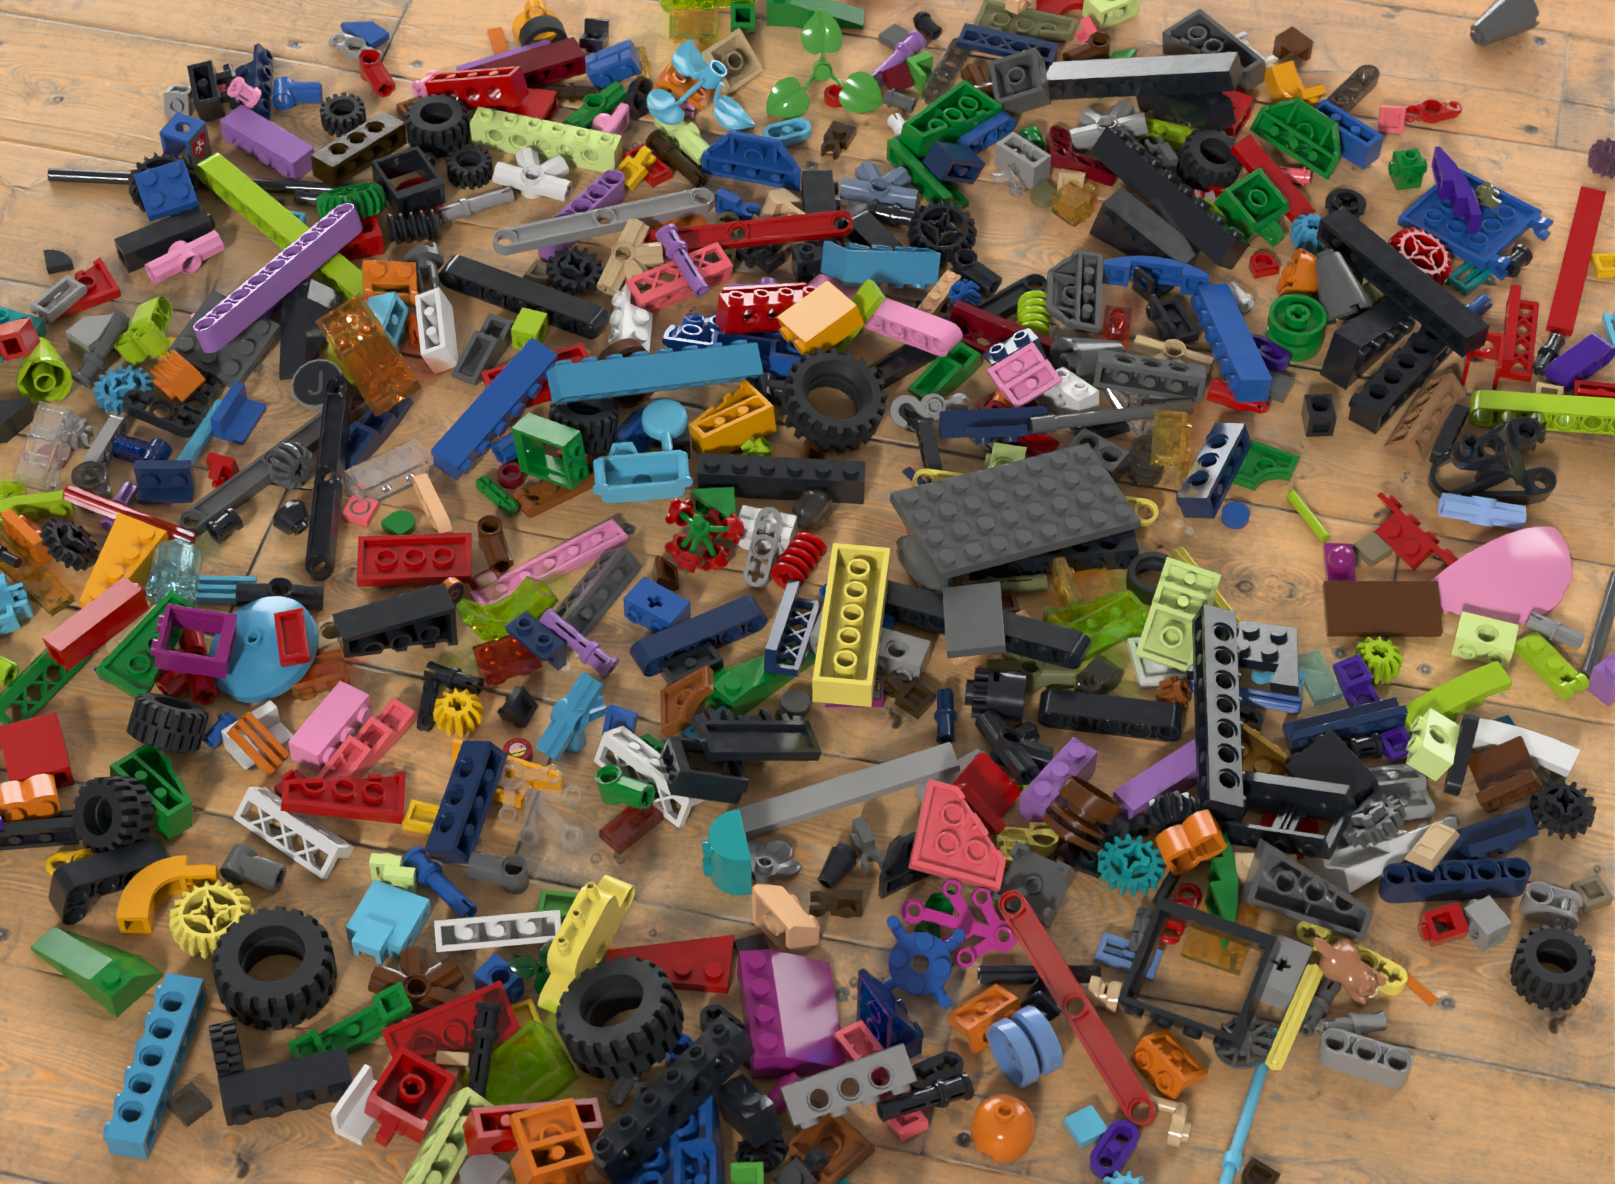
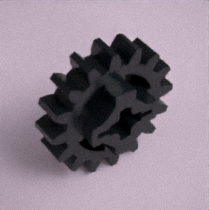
M574 246L573 250L569 251L567 247H564L563 253L556 250L554 257L549 256L548 264L546 265L547 281L553 282V289L560 287L564 293L571 291L572 296H575L576 292L579 291L582 295H586V289L592 292L595 291V285H597L603 273L602 261L596 260V253L587 254V248L578 251V247Z
M54 516L41 528L42 532L39 536L44 539L42 545L49 548L47 553L56 559V562H64L66 568L72 566L75 571L80 569L86 571L98 559L99 551L94 548L97 543L89 539L91 534L83 526H75L72 519L67 522L63 516L59 519Z
M1562 778L1559 784H1555L1552 779H1549L1547 786L1543 784L1544 790L1531 795L1529 807L1534 820L1539 821L1538 830L1548 829V836L1550 837L1554 832L1558 833L1561 840L1564 839L1565 834H1569L1572 839H1576L1578 832L1583 835L1586 834L1588 827H1591L1593 824L1594 815L1597 810L1595 806H1592L1594 798L1585 797L1586 788L1576 789L1577 782H1572L1569 786L1566 785L1565 780Z

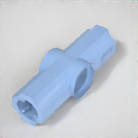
M1442 493L1438 503V516L1465 520L1471 524L1489 527L1496 525L1522 530L1526 522V506L1497 502V499Z

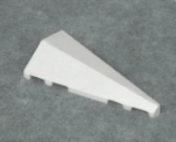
M1445 817L1444 820L1438 821V823L1452 829H1458L1456 817ZM1427 823L1418 824L1416 830L1408 833L1399 829L1396 834L1390 833L1387 835L1388 840H1384L1375 846L1372 843H1369L1366 848H1362L1361 845L1354 848L1352 844L1342 848L1337 846L1330 860L1304 856L1305 862L1312 871L1347 893H1351L1380 876L1388 864L1405 861V856L1430 825Z

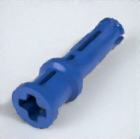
M422 846L413 847L405 854L402 859L403 867L415 868L418 882L422 886L433 889L460 918H467L465 914L468 918L476 914L477 906L443 874L442 866L438 862H433L426 855V851Z

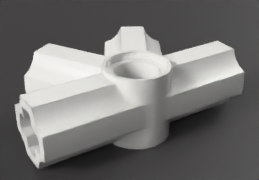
M531 147L522 148L515 155L517 166L498 162L495 166L493 183L519 189L522 195L528 199L545 196L567 202L570 197L572 181L562 179L569 174V167L565 159L560 155L554 156L540 164L537 151L532 150Z

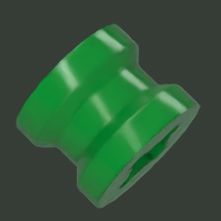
M1028 126L1019 131L1018 135L1045 151L1046 145L1042 139V132L1038 127Z

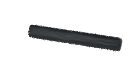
M980 965L977 969V980L980 984H1034L1036 979L1040 977L1033 965ZM1068 965L1079 983H1090L1092 975L1101 977L1099 965Z

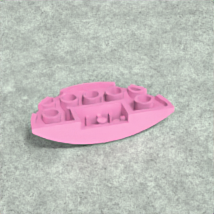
M1541 526L1518 530L1494 539L1463 556L1431 581H1438L1440 610L1442 613L1447 614L1448 611L1461 615L1463 611L1520 626L1527 624L1533 611L1545 616L1561 603L1564 597L1563 594L1567 587L1570 586L1573 567L1570 551L1561 534L1555 527Z

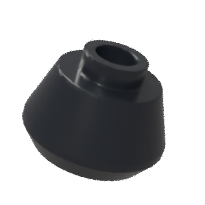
M296 499L286 503L274 514L273 526L287 535L294 533L297 536L309 526L307 524L309 515L305 503Z

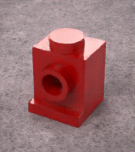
M1459 902L1423 913L1420 918L1421 923L1417 924L1422 941H1429L1431 947L1465 938L1470 931ZM1442 924L1445 927V932H1437L1435 925Z

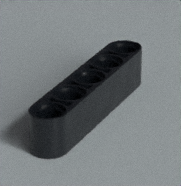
M1047 689L1041 692L1037 719L1041 725L1048 728L1174 742L1182 736L1183 709L1181 706L1169 702Z

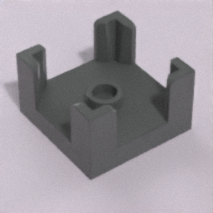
M1016 841L1010 852L1013 860L1004 876L1000 890L998 892L991 891V899L994 903L998 904L1000 897L1005 892L1016 890L1028 900L1043 926L1050 928L1076 873L1070 865L1059 860L1056 863L1033 852L1029 846ZM1018 898L1009 900L1006 908L1015 913L1018 912L1021 908V900Z

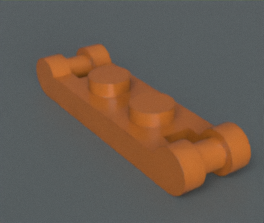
M590 454L586 457L589 473L593 471V473L573 490L543 480L529 488L517 489L512 494V498L518 503V506H522V512L528 518L535 517L592 489L595 485L593 461L598 459V456Z

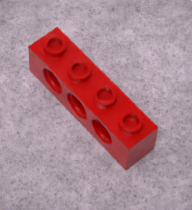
M521 66L436 72L424 82L428 97L431 94H445L447 97L453 96L457 101L461 100L467 110H473L477 107L493 109L500 105H507L509 108L516 107L529 95Z
M597 1097L573 1099L589 1145H591L604 1128ZM558 1101L472 1108L462 1126L468 1156L518 1151L519 1148L509 1122L511 1114Z

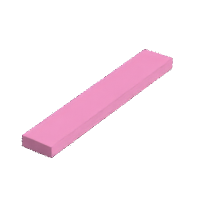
M612 518L502 575L497 581L469 592L470 599L486 617L595 560L605 550L617 548L627 543L628 535Z

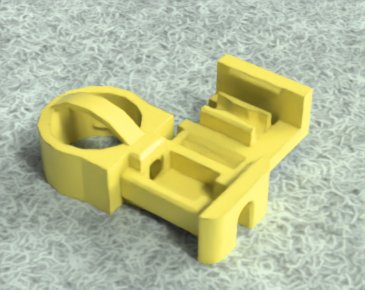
M1030 822L1029 828L1006 826L997 835L996 848L1001 851L1006 859L1005 868H1009L1013 860L1010 852L1016 841L1029 846L1033 852L1039 855H1049L1057 849L1059 836L1045 822ZM1036 835H1047L1053 837L1054 841L1043 845L1037 843L1033 837Z

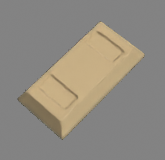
M1434 821L1405 856V860L1433 871L1458 840L1460 834L1455 829Z

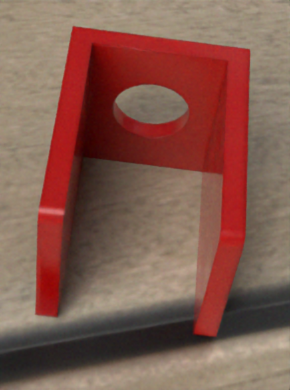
M1488 332L1486 341L1492 343L1493 347L1488 350L1478 348L1473 352L1467 353L1464 357L1461 385H1465L1471 356L1496 360L1492 390L1496 391L1503 362L1505 334Z

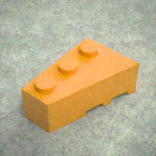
M744 379L740 382L738 390L733 394L728 392L723 396V402L716 408L711 406L689 424L693 450L698 456L700 453L729 454L740 449L751 436L757 440L760 436L765 437L776 432L774 406Z

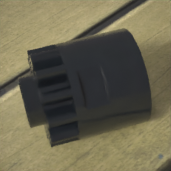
M975 668V679H967L964 704L972 706L971 718H977L985 713L986 710H995L1003 721L1022 723L1027 672Z

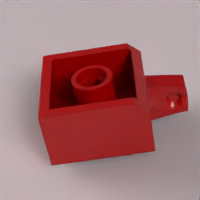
M400 1046L372 1088L366 1101L364 1113L376 1119L377 1123L382 1125L376 1134L375 1142L387 1148L397 1133L421 1144L448 1098L452 1095L457 1076Z

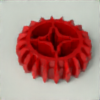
M1414 227L1410 229L1403 228L1401 231L1393 234L1388 241V244L1409 259L1440 286H1443L1451 275L1453 262L1450 260L1452 254L1446 252L1447 246L1440 244V238L1435 239L1432 237V232L1426 234L1423 228L1418 231Z

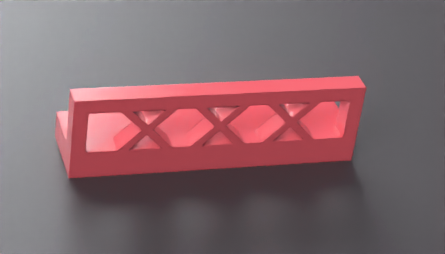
M718 242L689 253L694 264L698 266L703 279L709 285V289L730 280L733 264ZM713 252L720 259L716 263L704 261L705 256ZM674 260L626 280L627 287L636 299L635 306L653 313L694 295L680 269H676L678 266ZM665 272L676 275L675 279L671 282L658 280L659 276ZM644 282L651 284L652 288L641 294L636 285Z

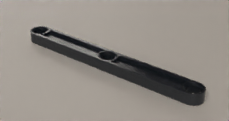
M1030 274L978 303L975 307L1006 319L1017 313L1018 300L1024 293L1029 291H1042L1046 293L1047 280L1040 274ZM1038 284L1041 286V288L1032 289L1029 287V285ZM906 344L867 368L875 367L878 370L875 377L884 380L885 385L883 389L932 362L938 356Z
M342 375L332 377L327 382L324 392L305 560V570L316 581H323L330 577L335 566L353 397V386ZM341 385H344L341 391H339L338 393H334L336 388H338ZM335 472L332 478L324 481L329 473ZM325 562L321 570L314 572L318 564Z

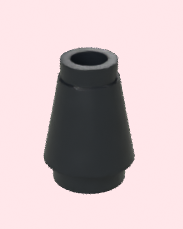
M838 843L836 847H831L817 878L818 882L824 887L832 889L857 865V852L844 843Z

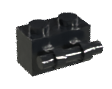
M212 60L187 66L194 107L200 120L208 122L224 118L226 116L224 103L226 102L230 103L232 110L240 106L238 98L227 95L228 87L237 77L232 64L223 65V72L217 73ZM226 84L227 90L221 91L220 85Z

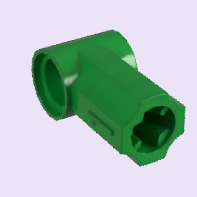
M606 765L596 772L595 780L601 799L605 804L617 805L624 803L646 810L653 804V798L656 793L653 785L622 775L620 768L616 765Z

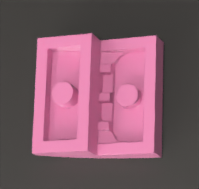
M1033 342L987 369V374L1013 407H1022L1062 382V379L1048 359H1044Z

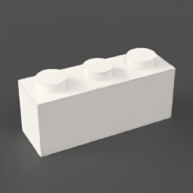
M439 287L416 295L415 303L422 358L434 374L455 367L459 359L451 303Z

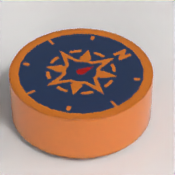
M451 577L443 583H445L455 606L464 597L466 588L457 578Z

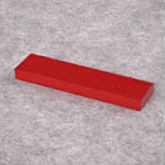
M1250 134L1232 146L1230 149L1231 153L1249 174L1260 168L1285 197L1290 209L1285 216L1291 223L1298 219L1300 214L1308 216L1310 212L1314 214V208Z

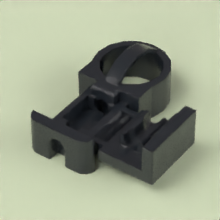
M784 243L746 247L743 250L736 248V259L740 262L745 261V266L748 268H754L755 263L757 267L770 274L785 263L784 252L773 255L783 248Z

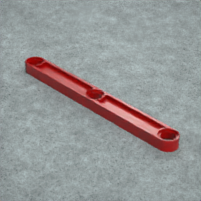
M837 210L677 228V233L681 240L687 243L689 254L716 242L719 243L723 250L845 237L853 231L854 222L849 212ZM839 218H845L849 221V225L844 229H838L834 226ZM737 229H742L746 232L745 237L741 240H734L731 237L732 233ZM658 230L649 231L644 243L659 242L655 237ZM661 242L663 256H666V249Z
M1016 890L1005 892L998 902L1001 914L1118 1104L1135 1126L1140 1128L1151 1126L1157 1118V1108L1063 956L1028 900ZM1013 898L1020 899V910L1016 913H1008L1006 910L1008 901ZM1074 999H1081L1084 1001L1083 1011L1077 1015L1070 1014L1068 1010L1070 1002ZM1141 1103L1147 1104L1150 1108L1148 1117L1143 1120L1135 1119L1133 1115L1134 1108Z

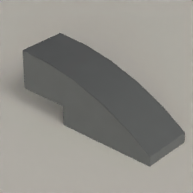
M489 313L480 331H474L451 376L474 386L482 381L481 371L492 369L510 345L513 321Z

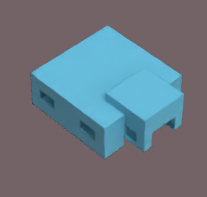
M4 573L0 574V636L21 629L20 621L34 617L30 597L23 583L11 586Z
M374 879L345 927L348 941L352 942L354 955L360 957L362 952L374 956L376 963L381 965L388 953L390 957L400 960V952L407 947L413 946L432 913L430 899Z

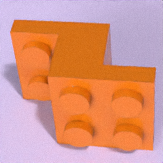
M573 1097L511 1114L509 1122L519 1150L510 1164L517 1184H589L584 1171L594 1160V1156Z

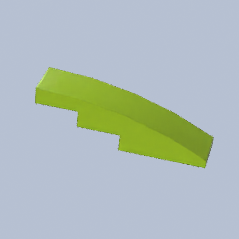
M1498 661L1471 670L1407 703L1405 706L1408 714L1404 727L1409 735L1412 736L1410 727L1413 721L1418 716L1422 717L1430 708L1454 722L1456 721L1457 714L1483 705L1486 697L1511 689L1512 680Z

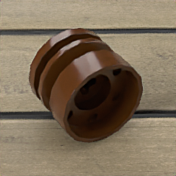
M1068 774L1058 790L1059 794L1068 802L1065 805L1057 801H1051L1050 807L1057 814L1045 811L1041 818L1065 841L1077 847L1096 852L1100 845L1092 836L1099 839H1104L1106 836L1105 832L1097 825L1098 821L1113 825L1123 807L1099 788L1075 775Z

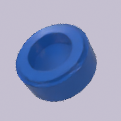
M1240 502L1227 503L1222 508L1221 521L1228 528L1241 529L1248 524L1250 511L1246 505Z

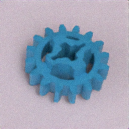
M118 365L116 371L109 368L107 369V376L100 374V381L94 382L95 390L93 392L99 408H105V413L107 414L113 410L115 415H120L121 412H124L121 406L123 397L130 389L142 390L153 395L154 391L149 373H143L141 367L133 370L132 365H129L127 369H123L121 365ZM134 400L131 404L136 405L139 402Z

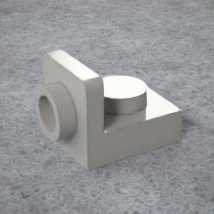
M171 84L163 92L164 115L166 117H173L176 112L190 116V101L193 99L191 86Z

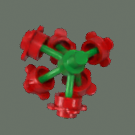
M678 498L674 499L670 503L669 514L666 515L665 522L669 525L675 523L681 527L690 524V533L688 535L676 533L673 536V540L665 544V550L674 557L672 561L679 563L678 569L683 570L687 574L688 572L694 573L695 569L709 571L711 569L720 570L726 567L731 550L723 548L721 545H712L711 541L713 537L721 534L724 540H733L734 544L738 545L740 537L744 535V523L740 520V517H736L735 513H731L730 518H724L722 523L719 518L720 513L716 509L709 510L708 514L704 516H694V503L691 500L680 501ZM704 541L707 547L702 555L705 563L700 566L702 558L694 554L696 553L698 542Z

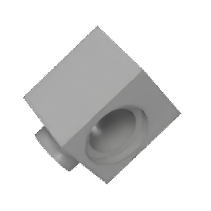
M1490 895L1481 900L1474 899L1465 905L1463 915L1470 930L1467 935L1481 952L1507 939L1512 922Z

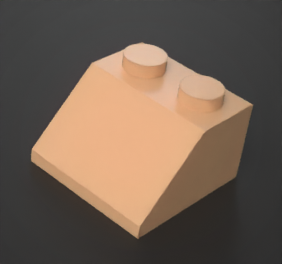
M756 884L752 887V922L761 932H764L765 937L777 951L802 956L819 945L820 925L814 916L806 914L794 894L790 895L782 886Z

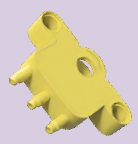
M605 875L598 886L594 882H588L581 888L550 946L547 965L551 974L539 997L538 1006L556 1014L557 1007L560 1005V998L564 991L568 992V985L574 978L576 980L579 979L581 972L587 968L591 970L597 966L596 963L606 960L607 950L611 948L613 935L616 934L633 901L636 890L634 885Z

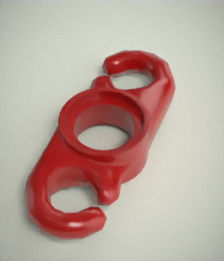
M1430 99L1421 103L1407 105L1405 107V121L1412 123L1414 118L1408 115V113H1413L1417 115V121L1435 124L1458 117L1462 112V107L1458 102L1450 101V107L1455 108V110H1450L1446 108L1448 105L1446 102L1441 103ZM1426 110H1434L1437 113H1428Z
M1192 883L1179 885L1178 889L1180 892L1175 893L1172 901L1198 909L1202 901L1201 889ZM1191 891L1195 897L1183 898L1181 892ZM1168 920L1165 929H1174L1177 935L1181 936L1184 933V929L1189 926ZM1163 933L1160 941L1167 945H1174L1179 943L1180 938L1178 936L1168 937Z

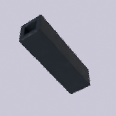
M199 205L115 238L117 255L128 273H131L167 254L169 248L175 242L184 240L189 243L212 232L216 226L210 213L206 214Z

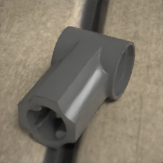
M236 844L219 869V873L226 881L232 884L242 885L244 882H248L275 892L281 888L284 882L286 867L285 865L257 856L254 850L245 845Z
M477 850L471 853L466 871L467 877L502 885L503 889L510 894H520L528 888V864L524 857L516 854L501 857Z

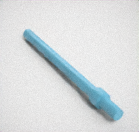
M1270 1028L1273 1038H1275L1278 1029ZM1265 1062L1255 1068L1230 1149L1225 1152L1221 1163L1223 1171L1218 1184H1232L1235 1174L1241 1169L1244 1159L1242 1156L1243 1148L1269 1070Z

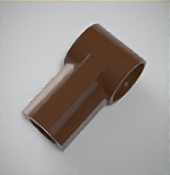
M1094 32L1089 36L1088 42L1063 52L1062 59L1064 61L1109 59L1111 38L1105 32Z
M976 63L967 64L961 70L962 81L966 80L995 100L992 82H988L982 68L977 66Z
M485 515L477 523L478 545L483 549L489 568L497 567L499 573L507 572L514 563L503 533L502 521L495 515Z

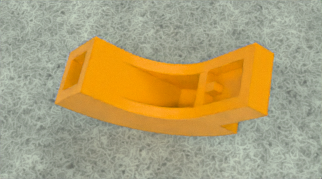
M1294 61L1271 66L1264 72L1267 89L1275 104L1300 98L1314 107L1320 102L1319 99L1326 94L1324 84L1305 88L1302 85Z
M180 855L159 860L141 870L127 884L119 900L116 919L121 935L152 934L158 908L167 899L182 894L183 891L191 893L193 884L201 888L204 887L203 885L206 880L210 886L215 885L217 880L220 881L217 865L204 863L189 865L187 855Z

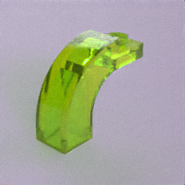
M526 576L512 594L497 603L483 605L463 598L456 608L463 616L462 621L468 627L474 629L481 640L499 641L512 637L506 632L505 626L523 612L527 611L539 621L541 616L549 608L552 609L559 599L544 581Z

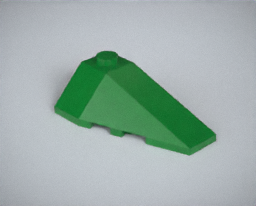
M55 926L30 946L32 951L116 1018L163 977L162 972L139 955Z

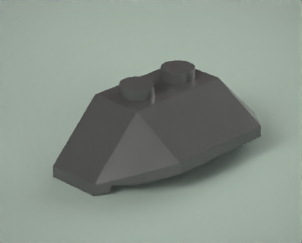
M1077 249L1071 256L1063 259L1048 270L1045 311L1066 327L1099 333L1103 254Z

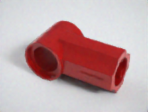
M375 49L361 51L358 57L361 78L368 82L376 96H381L382 98L390 96L396 88L395 82L381 62L380 53Z

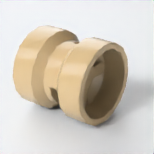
M1092 975L1087 997L1094 1008L1097 1006L1104 1007L1107 1012L1116 1014L1119 1004L1118 998L1123 983L1114 980L1110 983L1104 982L1101 977Z

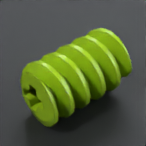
M1029 291L1021 295L1018 300L1017 324L1049 336L1050 314L1045 311V292Z

